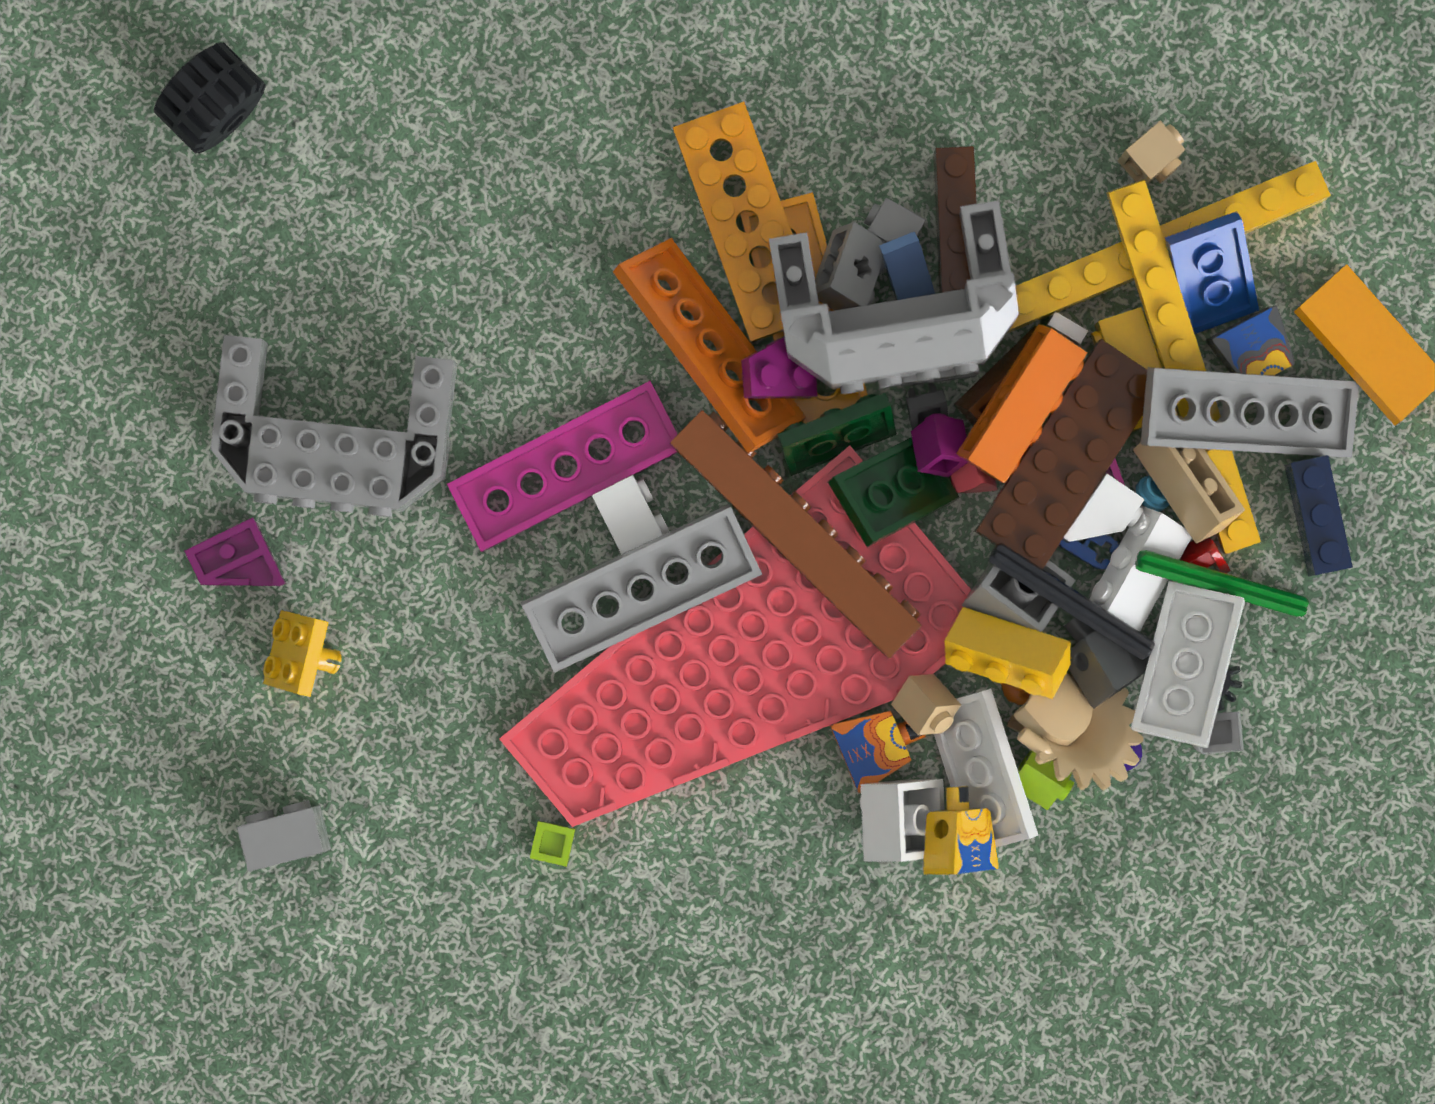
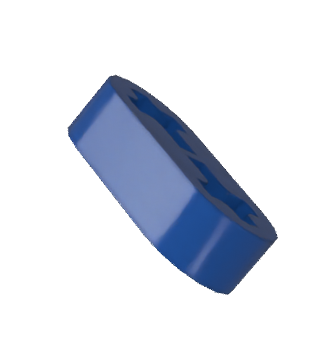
M1109 535L1086 538L1083 544L1077 540L1069 541L1068 543L1064 540L1060 542L1059 546L1099 570H1106L1110 560L1103 559L1101 563L1095 560L1097 553L1087 547L1089 542L1091 541L1097 546H1102L1105 542L1110 545V554L1119 546L1118 542Z

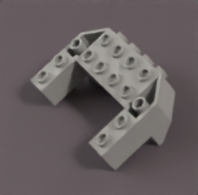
M999 200L960 207L959 215L970 280L966 281L965 289L829 312L827 304L819 305L807 232L770 238L769 244L788 358L831 389L840 388L841 394L864 391L863 384L879 382V388L901 385V378L916 375L918 382L941 378L940 371L955 369L956 375L978 372V365L986 363L1019 314L1014 274L1011 273Z
M224 335L210 450L245 493L254 495V502L277 504V498L292 499V506L315 509V503L319 502L331 504L330 510L353 513L355 506L369 508V515L391 517L392 511L403 512L445 479L451 444L449 433L457 363L454 360L422 356L415 357L407 432L260 416L268 343L260 338Z

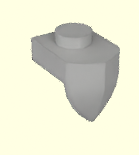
M1237 711L1216 714L1208 748L1192 745V747L1204 755L1244 751L1241 713Z

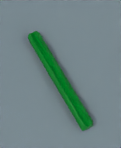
M1148 550L1139 551L1136 557L1135 568L1141 572L1198 588L1243 597L1245 602L1296 617H1302L1307 612L1309 601L1301 595Z

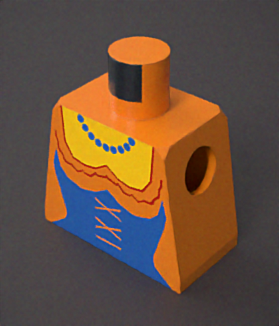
M891 711L830 725L858 793L861 792V784L879 782L909 763L911 758L906 745L926 737V735H917L906 721L896 724Z

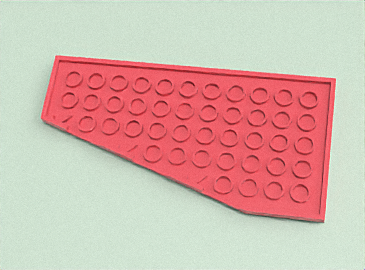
M848 446L795 492L812 507L807 513L817 523L823 518L838 532L839 535L835 540L844 549L851 545L866 560L862 567L872 577L877 572L882 575L893 587L889 593L899 603L906 599L921 614L917 621L922 626L888 659L754 527L750 528L744 533V536L762 575L608 647L499 738L572 827L893 701L909 676L934 674L946 664L945 639L963 608L961 605L971 592V589L916 523L866 547L828 484L832 477L863 462L851 446ZM722 553L707 565L716 564L720 560Z

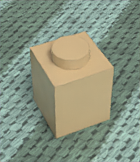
M935 674L909 676L891 704L917 735L943 733L952 725L953 717L961 706L959 701Z

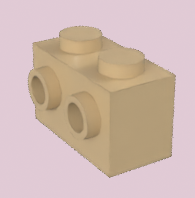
M1160 120L1127 148L1118 159V162L1135 182L1145 180L1146 185H1148L1156 178L1159 183H1162L1182 164L1179 157L1186 150L1181 145L1184 139L1171 124L1165 126Z

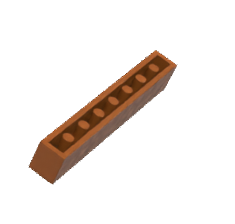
M701 410L670 442V445L878 650L890 659L922 626L917 621L921 614L906 599L899 603L889 593L893 587L882 575L877 572L872 577L862 567L866 560L851 545L844 549L835 540L839 535L838 532L822 518L817 523L807 513L812 507L797 492L790 496L780 486L784 480L773 468L767 465L762 469L752 459L757 453L752 451L748 454L739 440L735 442L725 432L729 427L718 414L713 411L708 416Z

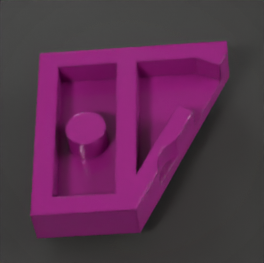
M785 336L741 360L744 398L810 399L818 396L816 377L788 358Z
M253 517L184 551L200 585L283 586L286 584L270 548Z

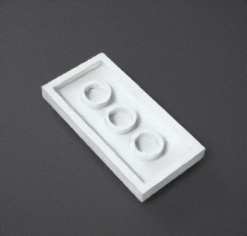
M1172 581L1168 582L1153 640L1155 646L1149 656L1131 726L1133 731L1208 748L1245 603L1243 597Z
M992 689L956 698L961 706L953 717L952 725L943 733L934 734L950 786H968L969 807L988 808L991 813L996 847L1038 836Z

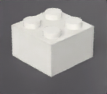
M905 779L861 784L860 807L862 810L864 861L904 862L924 859L926 815L929 811L945 810L943 779Z

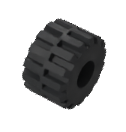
M219 42L198 53L171 78L155 103L154 113L195 154H200L222 142L245 121L260 101L266 84L225 43Z

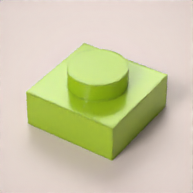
M538 821L530 859L567 867L576 829Z

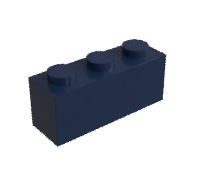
M1326 455L1284 465L1308 577L1353 568L1329 456Z

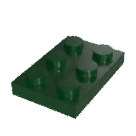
M884 392L879 395L869 394L863 396L854 405L843 409H830L824 412L820 418L808 423H794L788 426L784 432L777 435L790 475L793 476L833 460L848 446L857 451L893 437L897 433L891 405Z
M912 437L839 473L828 481L866 547L946 507L959 498L948 477L918 472Z

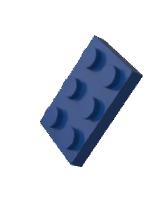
M1237 211L1165 237L1167 250L1194 334L1259 311L1243 220Z

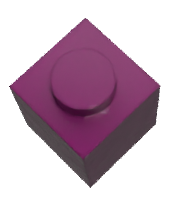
M941 413L932 414L911 431L918 472L949 477L968 463L956 454L967 437L963 420L947 417Z

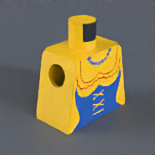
M968 786L946 787L947 810L929 811L926 815L923 873L955 875L998 869L990 811L988 808L969 807Z

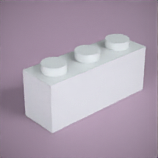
M1141 506L1144 510L1139 520L1133 527L1128 528L1120 545L1112 553L1110 563L1100 581L1095 584L1090 597L1091 601L1139 632L1169 579L1138 571L1135 568L1138 552L1148 550L1180 560L1192 538L1185 527L1163 513Z

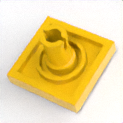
M281 610L279 618L273 626L272 635L274 640L270 656L267 657L264 663L263 673L265 677L263 684L311 697L317 670L335 674L340 668V665L326 662L327 659L340 662L342 659L339 650L323 648L329 622Z

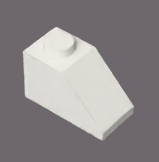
M1105 473L1063 539L1071 542L1122 532L1126 526L1131 528L1143 513L1144 509L1140 506L1145 499Z

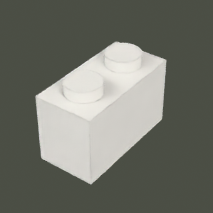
M631 475L592 495L621 555L670 532L661 513L653 516L647 504L654 499L644 479L636 482L634 476Z

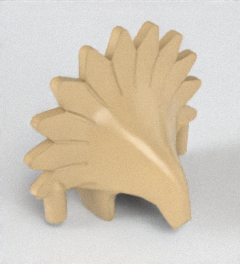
M1068 673L1065 674L1053 699L1031 694L1026 703L1015 711L1007 724V727L1019 733L1017 740L1036 753L1035 760L1038 764L1053 761L1055 777L1059 781L1065 779L1072 772L1077 786L1081 790L1086 789L1090 785L1091 778L1102 790L1110 787V775L1120 782L1126 780L1128 773L1124 764L1135 766L1139 763L1138 756L1130 746H1137L1144 740L1141 734L1133 731L1129 726L1133 722L1135 710L1122 706L1129 694L1128 689H1122L1093 709L1073 675Z

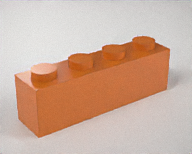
M1038 324L956 454L985 474L1005 484L1022 460L1021 457L1027 447L1035 443L1040 437L1043 429L1041 425L1048 414L1053 413L1061 404L1063 399L1062 392L1069 381L1074 380L1082 371L1084 366L1083 359L1087 352L1052 328Z

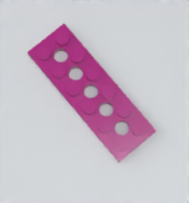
M648 381L451 481L447 486L480 551L484 552L592 497V495L678 453L670 445V442L678 434L651 381ZM632 421L641 423L645 428L643 439L637 443H630L623 437L624 426ZM595 439H605L611 445L610 455L604 460H596L589 454V446ZM562 456H571L577 462V470L570 477H561L556 473V461ZM529 473H536L543 480L541 491L534 495L526 494L521 487L523 477ZM496 490L506 492L509 497L508 507L501 512L492 511L487 504L488 496Z

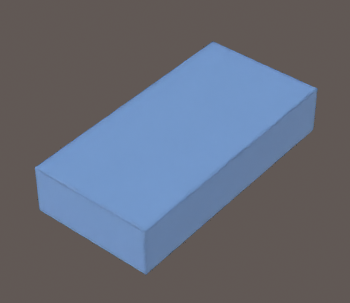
M915 232L879 245L896 300L935 294L920 241Z

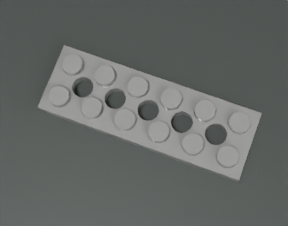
M1147 367L1141 445L1316 456L1328 455L1352 458L1359 385L1355 381ZM1185 398L1189 404V411L1184 418L1179 419L1176 415L1175 407L1180 399ZM1219 400L1223 405V414L1220 419L1214 421L1210 416V408L1215 401ZM1253 402L1257 407V416L1253 422L1248 423L1245 420L1244 411L1246 406ZM1287 404L1291 410V417L1288 423L1282 425L1279 422L1278 413L1281 407ZM1321 407L1325 415L1324 421L1319 427H1315L1312 422V414L1316 408Z
M727 504L522 601L521 605L555 673L762 575V572L730 504ZM708 546H716L722 552L720 560L714 565H706L700 558L702 551ZM675 562L683 563L687 567L686 576L680 581L669 580L666 577V570L670 564ZM638 579H647L652 583V591L646 597H635L631 593L632 584ZM611 595L617 599L618 605L614 612L602 614L596 609L597 601L602 596ZM568 612H577L582 615L583 623L576 630H566L561 625L563 616Z

